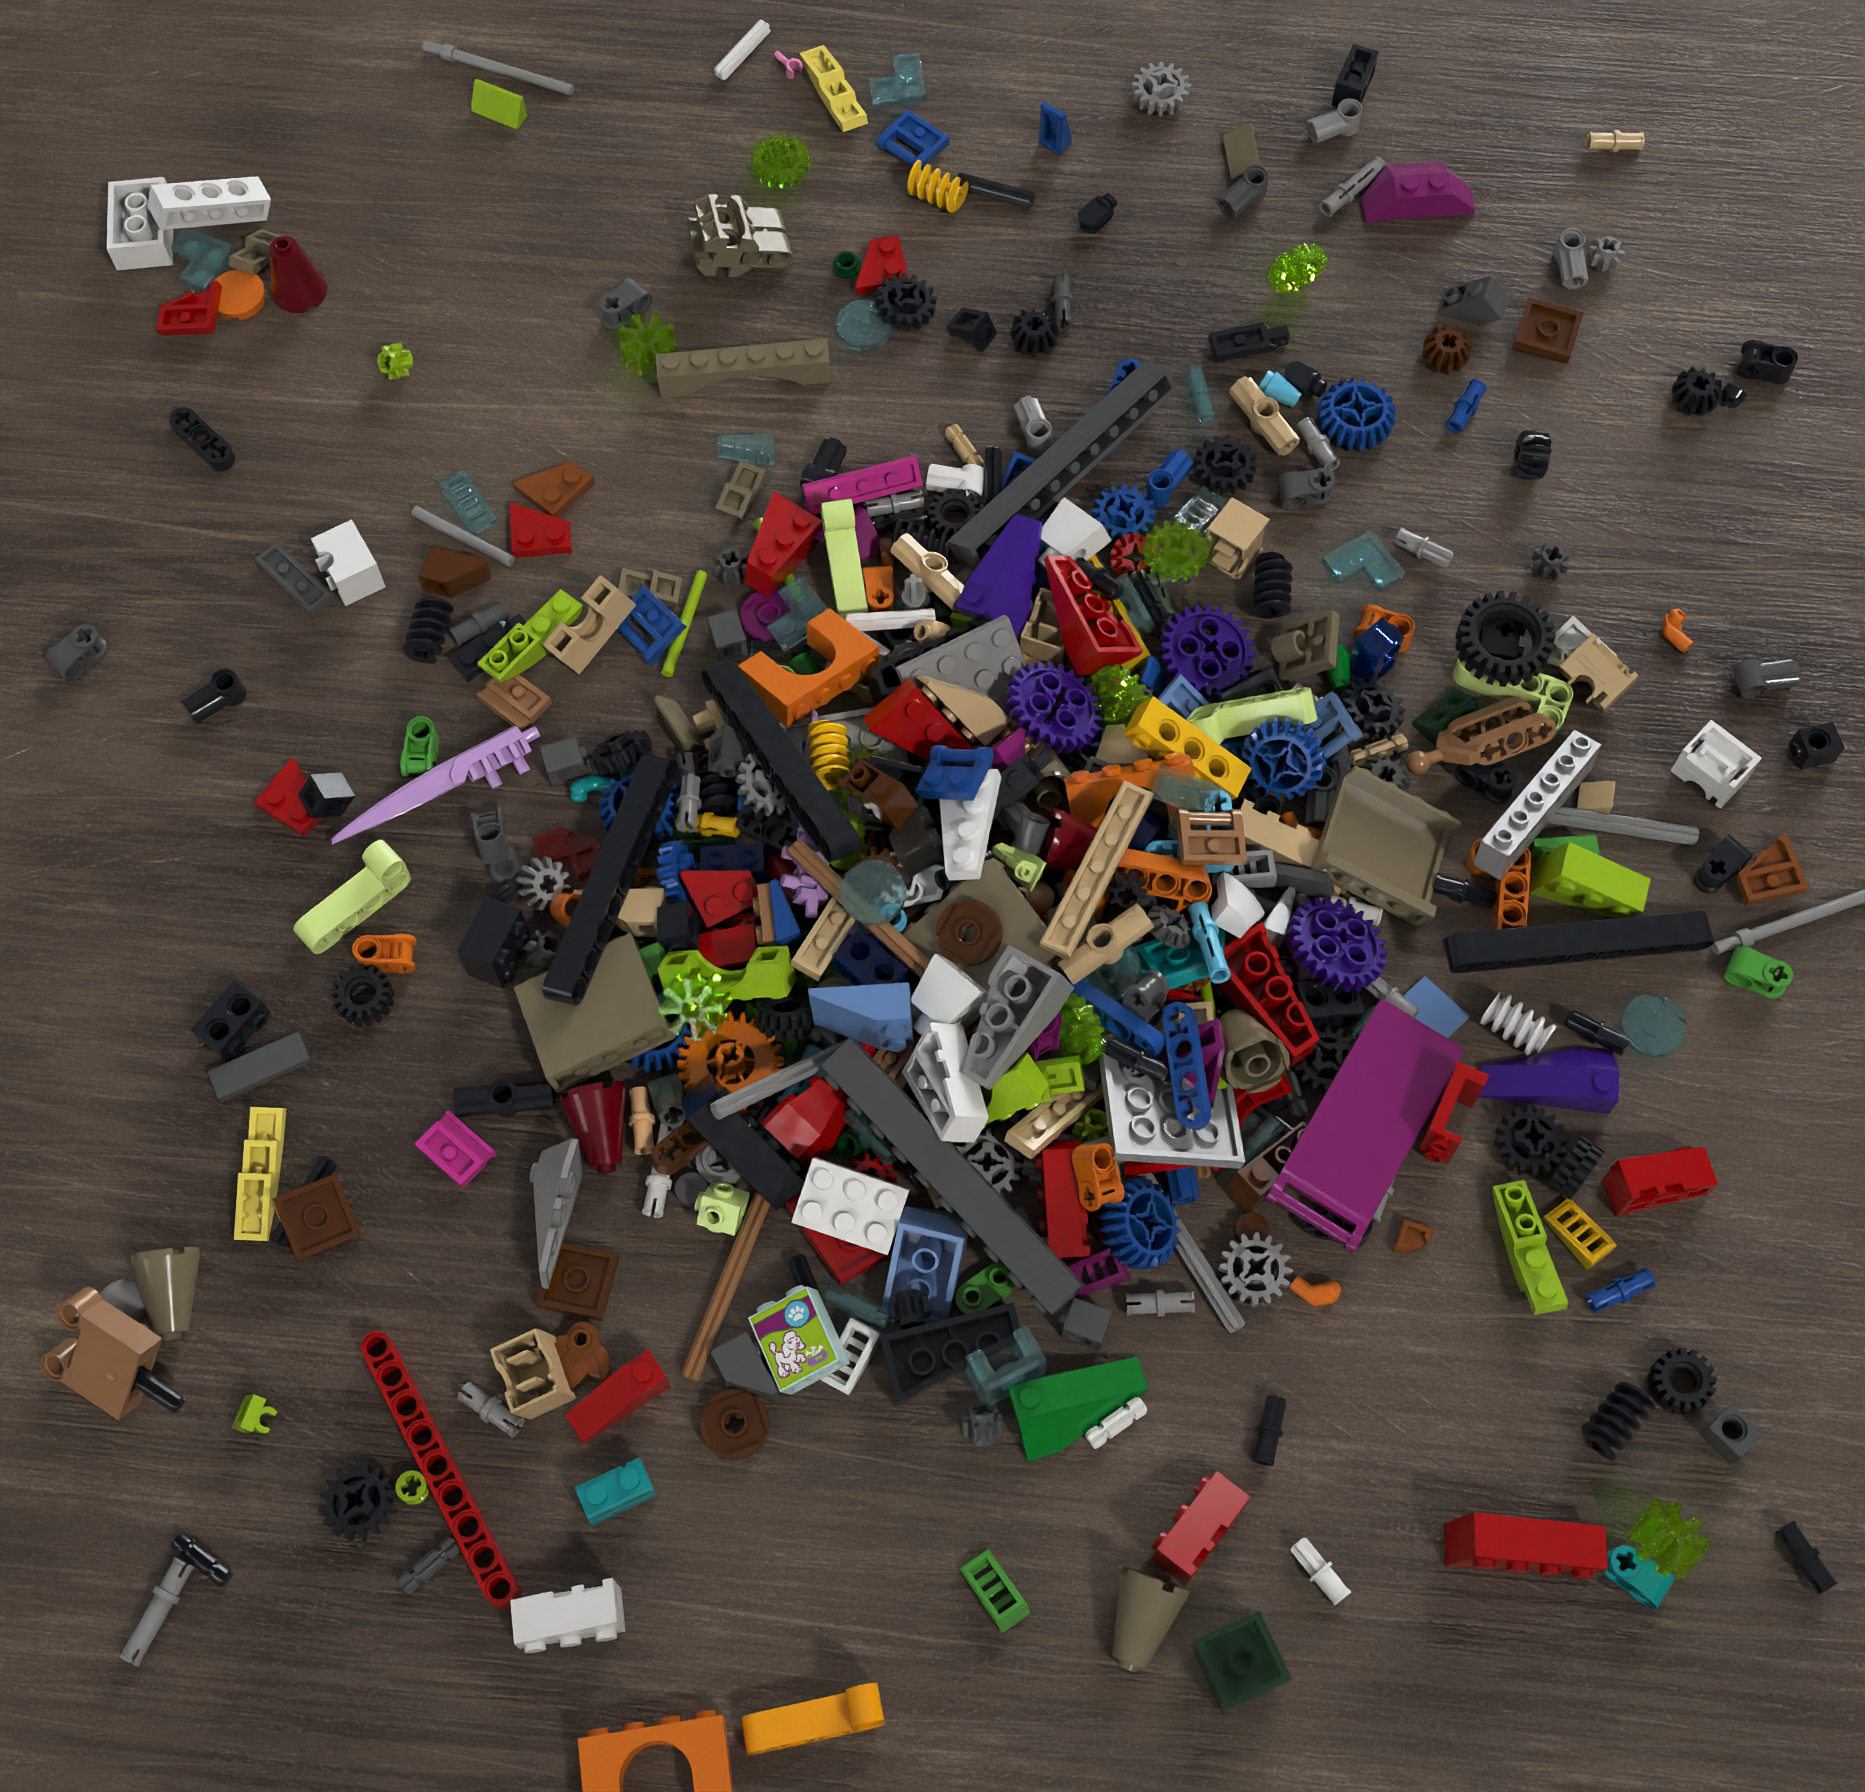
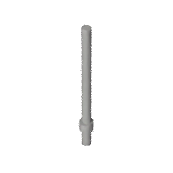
M425 40L422 45L423 51L439 55L445 61L452 63L458 61L570 96L574 91V85L463 52L450 44L440 45Z
M1865 889L1751 930L1744 928L1735 931L1731 937L1715 942L1712 945V950L1718 955L1735 949L1738 946L1750 947L1754 945L1755 941L1865 903Z

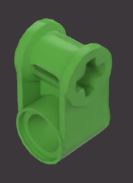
M415 717L407 725L404 749L400 761L402 776H409L410 773L424 774L437 766L440 739L432 721L427 717ZM429 732L426 737L417 738L421 733Z
M1738 946L1733 951L1724 974V979L1735 987L1744 988L1764 998L1777 999L1782 996L1786 986L1792 981L1793 971L1783 961L1759 953L1753 948Z

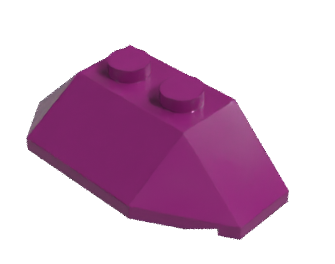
M1441 161L1386 165L1361 197L1365 222L1475 213L1470 187Z

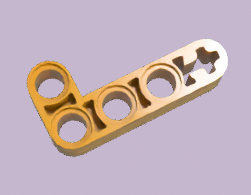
M878 1683L858 1685L846 1689V1693L742 1716L740 1719L747 1755L767 1753L884 1726L885 1719Z

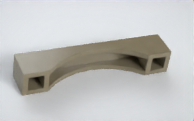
M827 338L656 354L657 379L661 398L690 396L699 389L713 383L739 377H777L802 385L831 382Z

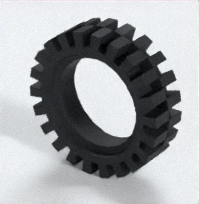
M1497 591L1495 598H1493L1491 592L1485 594L1483 600L1478 597L1474 600L1472 606L1469 604L1456 632L1455 639L1457 641L1455 647L1456 651L1460 650L1458 655L1460 662L1467 660L1465 669L1470 672L1475 668L1474 677L1479 680L1483 674L1487 675L1486 683L1493 685L1495 678L1500 679L1499 686L1506 687L1509 680H1511L1512 686H1518L1522 679L1525 683L1531 681L1533 675L1537 677L1541 673L1555 645L1553 643L1556 638V632H1552L1554 628L1553 621L1547 622L1548 612L1545 610L1539 613L1541 604L1537 601L1532 606H1529V596L1524 595L1522 601L1516 600L1518 592L1511 591L1508 598H1505L1504 591ZM1497 617L1513 619L1521 623L1528 630L1532 639V650L1524 657L1515 660L1496 658L1483 649L1477 635L1478 628L1489 619Z

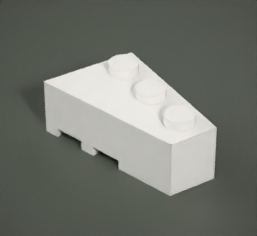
M929 1022L902 1073L941 1141L975 1143L989 1116L980 1085L961 1073L969 1048L963 1025Z
M613 1578L602 1580L603 1586L584 1589V1585H577L571 1587L572 1591L555 1594L550 1591L510 1600L514 1645L519 1649L524 1648V1653H536L546 1650V1644L560 1642V1647H573L581 1645V1639L595 1637L597 1642L617 1639V1633L626 1632L621 1588Z

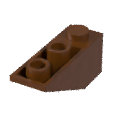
M1304 1121L1237 1171L1229 1183L1226 1191L1246 1213L1252 1212L1266 1201L1264 1199L1307 1127Z

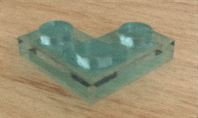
M920 53L893 55L895 76L869 79L873 107L926 102Z
M184 228L171 245L173 254L190 260V263L179 276L182 284L201 292L210 288L209 283L220 275L229 262V256L235 253L233 245L190 228Z
M1372 530L1326 554L1321 561L1337 584L1363 571L1379 593L1401 582L1406 575Z
M1127 573L1116 578L1118 582L1123 584L1124 593L1119 598L1123 604L1129 603L1131 610L1127 614L1137 630L1142 628L1146 633L1156 629L1155 623Z
M803 575L777 591L790 612L767 626L768 631L783 652L806 639L807 622L828 609Z
M1160 764L1149 791L1154 793V799L1176 806V809H1188L1189 812H1212L1221 788L1219 785ZM1174 812L1166 835L1169 838L1178 840ZM1190 825L1191 830H1204L1206 825Z

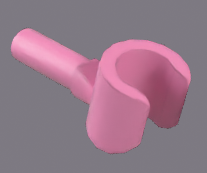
M779 51L774 53V56L786 68L787 78H794V71L792 69L802 74V62L799 59L792 58L788 60Z

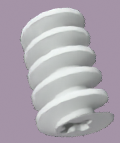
M1499 992L1482 1016L1480 1024L1485 1026L1493 1021L1492 1032L1496 1033L1504 1028L1502 1038L1505 1041L1515 1036L1514 1047L1518 1048L1526 1043L1524 1052L1526 1055L1531 1054L1535 1050H1537L1538 1054L1556 1029V1025L1552 1024L1544 1029L1545 1018L1543 1016L1535 1022L1532 1021L1534 1010L1530 1009L1522 1014V1002L1511 1007L1512 996L1509 994L1501 1000L1499 999Z

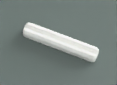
M758 20L714 68L715 76L721 80H726L770 33V25L763 20Z
M932 608L856 613L846 616V621L859 631L915 628L922 621H936L935 610Z

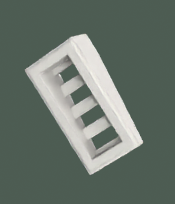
M850 1318L840 1337V1341L848 1359L855 1362L856 1366L853 1369L846 1365L839 1369L850 1376L848 1381L832 1373L820 1380L850 1395L881 1341L880 1335H884V1333L856 1318ZM856 1331L869 1338L867 1344L853 1337ZM848 1344L862 1350L861 1356L847 1350Z

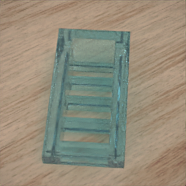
M774 434L716 436L718 457L776 468Z
M465 470L454 474L440 483L443 496L472 535H476L498 522ZM471 494V496H469V497L463 499L462 501L458 502V500H460L461 498H463V497H465V496ZM475 504H478V505L475 506L474 508H472V509H470V510H468V511H466V512L464 511V510L470 508L471 506H473V505H475ZM484 512V516L471 522L470 519Z
M1203 486L1172 519L1171 530L1196 544L1228 503V500L1213 491L1210 492L1208 488ZM1205 497L1211 500L1212 502L1216 503V505L1214 506L1208 503L1207 501L1203 500V498ZM1198 504L1204 506L1205 508L1209 509L1210 511L1207 512V511H1205L1204 509L1198 507ZM1193 511L1197 512L1198 514L1202 515L1203 518H1200L1199 516L1193 514L1192 512H1193ZM1187 518H1190L1191 520L1197 522V524H1193L1192 522L1188 521Z

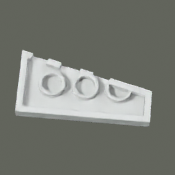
M998 769L988 770L974 801L939 799L945 873L949 880L980 879L1001 782V775Z

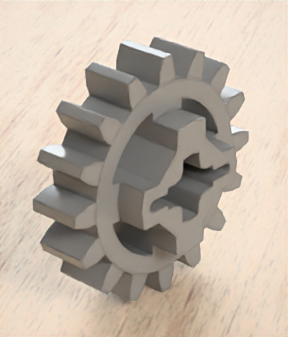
M1160 62L1158 67L1149 63L1148 70L1141 67L1139 74L1134 75L1131 94H1134L1133 101L1140 102V110L1146 107L1149 108L1148 114L1150 115L1154 111H1158L1159 116L1163 115V111L1173 115L1174 108L1181 111L1183 103H1188L1191 84L1188 83L1189 76H1182V68L1174 70L1173 63L1168 67H1164L1163 62Z
M751 753L748 754L745 758L746 763H741L738 771L742 774H738L735 779L736 783L742 784L737 791L738 795L746 794L747 796L743 804L745 806L751 802L755 804V813L764 808L766 816H770L773 809L776 810L778 815H782L785 807L790 809L783 798L777 799L779 792L774 786L772 788V785H770L771 781L766 779L767 775L763 769L752 772L759 764Z
M991 1128L987 1129L986 1135L981 1136L979 1134L975 1143L964 1142V1148L956 1146L991 1185L992 1180L999 1174L1007 1173L1002 1181L992 1185L999 1194L1002 1189L1010 1194L1012 1187L1009 1183L1011 1181L1014 1183L1020 1182V1177L1015 1174V1171H1021L1023 1164L1015 1162L1017 1158L997 1137L992 1135ZM982 1145V1149L978 1153L968 1155L972 1149ZM994 1146L1000 1147L1009 1159L1000 1157L994 1150ZM985 1158H991V1162L994 1165L990 1167V1171L986 1172L983 1170V1166L979 1164L984 1163Z
M1258 1232L1254 1233L1252 1240H1248L1247 1236L1242 1234L1239 1238L1240 1244L1238 1245L1233 1240L1230 1241L1228 1247L1232 1252L1223 1251L1220 1256L1227 1262L1218 1266V1271L1226 1273V1276L1220 1282L1222 1285L1229 1284L1231 1286L1228 1291L1229 1296L1235 1293L1240 1295L1238 1298L1239 1304H1242L1247 1298L1250 1299L1251 1306L1256 1307L1259 1299H1262L1263 1303L1267 1306L1271 1303L1270 1295L1277 1299L1283 1295L1278 1287L1288 1288L1290 1282L1284 1276L1291 1275L1293 1269L1285 1267L1284 1264L1291 1257L1290 1255L1281 1256L1279 1252L1283 1244L1280 1243L1275 1247L1272 1246V1236L1270 1235L1265 1241H1261ZM1256 1248L1265 1252L1263 1254L1252 1253L1249 1249ZM1234 1259H1236V1263L1240 1266V1275L1235 1278L1233 1272ZM1265 1261L1259 1274L1255 1273L1253 1276L1250 1275L1247 1279L1245 1278L1251 1266L1260 1265ZM1274 1261L1277 1267L1276 1280H1274V1276L1271 1274V1264ZM1258 1286L1263 1291H1251L1246 1289V1287Z

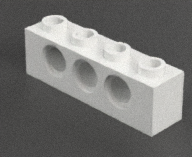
M256 176L151 185L147 207L159 229L167 230L266 221L271 198L259 177Z

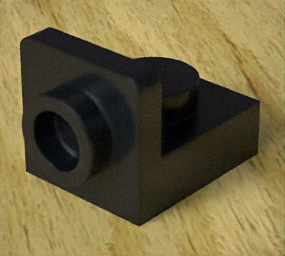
M962 307L947 325L950 335L972 339L976 350L981 352L985 350L997 335L988 312Z

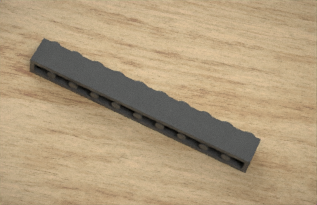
M1146 361L1141 363L954 534L947 543L958 564L975 570L1014 514L1037 520L1175 393L1177 388L1168 366Z
M849 1038L821 1065L827 1072L824 1076L826 1081L835 1090L838 1091L842 1088L848 1094L849 1098L846 1102L859 1115L864 1112L872 1120L869 1127L881 1139L886 1136L895 1145L891 1150L904 1164L908 1161L911 1162L917 1169L914 1173L916 1178L926 1188L932 1185L940 1194L937 1198L939 1203L949 1213L955 1210L962 1217L963 1221L960 1225L973 1238L978 1235L987 1244L983 1250L993 1261L998 1263L1001 1260L1010 1269L1006 1273L1007 1276L1020 1289L1025 1285L1033 1294L1030 1298L1031 1302L1043 1314L1047 1311L1051 1314L1058 1313L1085 1286L950 1141L940 1140L927 1115L856 1040Z

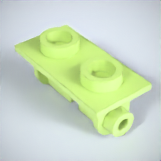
M1004 843L995 844L991 849L995 860L1002 862L1005 865L1003 870L1032 892L1036 883L1041 879L1043 869L1047 863L1035 854L1017 849L1013 843L1011 846Z

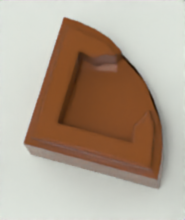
M1403 1218L1393 1252L1406 1254L1420 1250L1429 1242L1435 1229Z

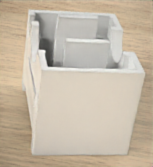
M352 519L311 538L319 558L315 559L320 572L326 570L327 574L331 575L325 578L331 591L336 588L338 589L337 592L345 606L386 587L377 563Z
M1710 720L1683 749L1671 772L1684 782L1690 780L1698 783L1706 793L1705 798L1708 800L1712 796L1717 798L1718 800L1715 805L1721 809L1749 779L1762 758L1714 721ZM1735 775H1739L1737 780L1733 779Z

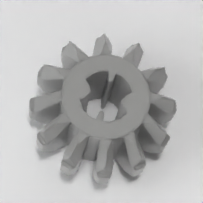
M543 857L541 861L538 858H532L530 860L531 867L526 865L520 867L525 876L517 877L515 880L523 884V887L517 893L521 896L526 895L525 905L531 906L534 904L535 909L541 911L545 906L550 909V903L556 895L562 894V890H570V885L563 882L570 875L568 872H560L563 865L561 862L552 863L550 857ZM543 878H545L547 883L543 885V889H540V884L544 882Z

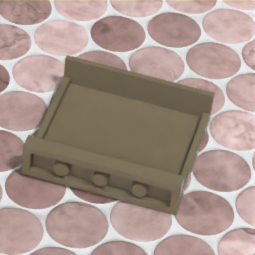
M1354 766L1339 778L1311 870L1328 873L1332 883L1418 927L1435 916L1437 906L1430 903L1434 883L1439 872L1449 834L1461 825V821L1452 817L1447 811L1437 809L1425 803L1422 798L1406 793L1395 784L1372 775L1369 770Z
M993 858L984 861L980 879H969L956 883L949 890L950 894L945 899L930 905L925 910L924 917L917 923H910L901 932L913 946L931 961L934 954L944 956L939 947L941 945L939 937L936 935V926L939 917L948 906L971 899L989 905L995 910L1002 924V941L998 951L990 960L980 965L964 966L954 963L987 991L990 988L988 984L990 974L1008 945L1051 969L1058 964L1056 960L1060 958L1039 947L1040 941L1048 927L1003 870L1005 865ZM974 925L970 928L964 927L962 930L966 934L964 939L966 942L970 938L974 939L977 933L975 932L976 927ZM980 1009L963 1024L965 1034L972 1036L977 1032L981 1018Z
M631 932L624 936L616 937L606 944L586 994L579 1005L575 1006L544 998L543 983L548 971L539 976L529 978L524 983L514 987L545 1077L557 1093L676 1038L671 1025L664 1015L639 952L641 948Z

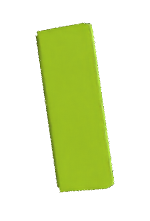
M475 79L471 103L472 112L518 129L527 117L523 96Z

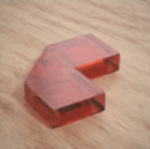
M563 827L556 828L532 839L540 861L543 857H550L552 863L571 858L576 876L580 881L589 878L602 848L601 843L596 838L587 835L582 836Z

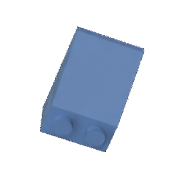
M909 982L808 989L815 1025L880 1050L888 1049L892 1052H900L906 1048H914Z
M905 1206L898 1222L880 1313L890 1315L888 1303L895 1302V1294L906 1289H917L920 1291L921 1297L928 1296L931 1317H924L925 1324L949 1319L968 1233L960 1225L963 1220Z

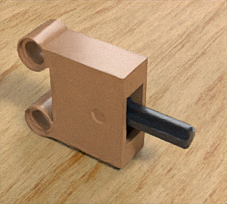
M91 1287L79 1290L57 1306L56 1316L60 1324L68 1330L75 1331L80 1329L81 1332L78 1339L68 1338L42 1356L40 1361L41 1369L49 1379L62 1382L117 1420H120L140 1405L144 1394L173 1413H177L186 1401L185 1397L151 1375L162 1341L160 1336L150 1331L145 1324L138 1323L103 1300L100 1293Z

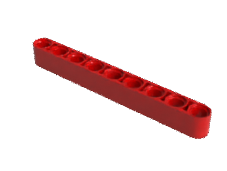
M381 1331L367 1334L361 1342L360 1349L484 1596L493 1606L499 1609L511 1608L510 1600L520 1598L519 1584L397 1346L387 1334ZM381 1343L387 1344L386 1351L381 1356H372L373 1349ZM396 1372L402 1374L399 1383L394 1386H387V1379L391 1374ZM411 1401L416 1402L415 1411L411 1415L403 1416V1406ZM424 1431L432 1432V1437L427 1444L417 1445L419 1434ZM441 1460L447 1461V1468L444 1473L438 1476L432 1475V1468L435 1463ZM456 1490L462 1491L463 1496L460 1503L455 1506H448L447 1498L449 1494ZM469 1521H477L478 1530L473 1536L464 1537L462 1533L464 1525ZM492 1551L494 1553L492 1564L486 1568H480L478 1566L480 1555L484 1552ZM508 1582L510 1584L508 1595L503 1599H495V1587L499 1583Z

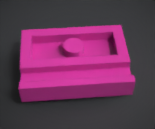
M447 1110L445 1112L446 1115L440 1121L437 1120L415 1143V1146L456 1184L464 1189L486 1166V1163L497 1154L495 1150L452 1112Z

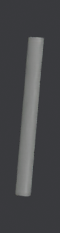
M418 506L412 509V517L508 567L514 563L515 557Z

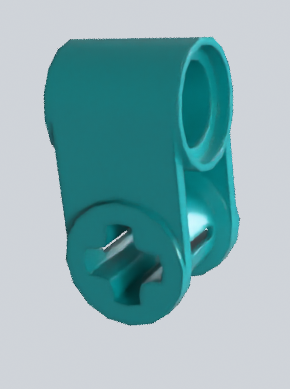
M1622 1545L1607 1552V1570H1604L1603 1574L1630 1593L1638 1602L1657 1610L1675 1580L1672 1573L1628 1545ZM1619 1557L1624 1559L1622 1565L1626 1568L1622 1571L1618 1568L1620 1561L1617 1558Z

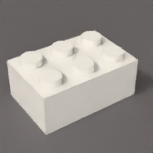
M165 177L108 182L107 251L116 270L173 265V229L160 230L147 207L151 185L167 184Z
M813 1157L791 1223L888 1255L910 1188L818 1157Z

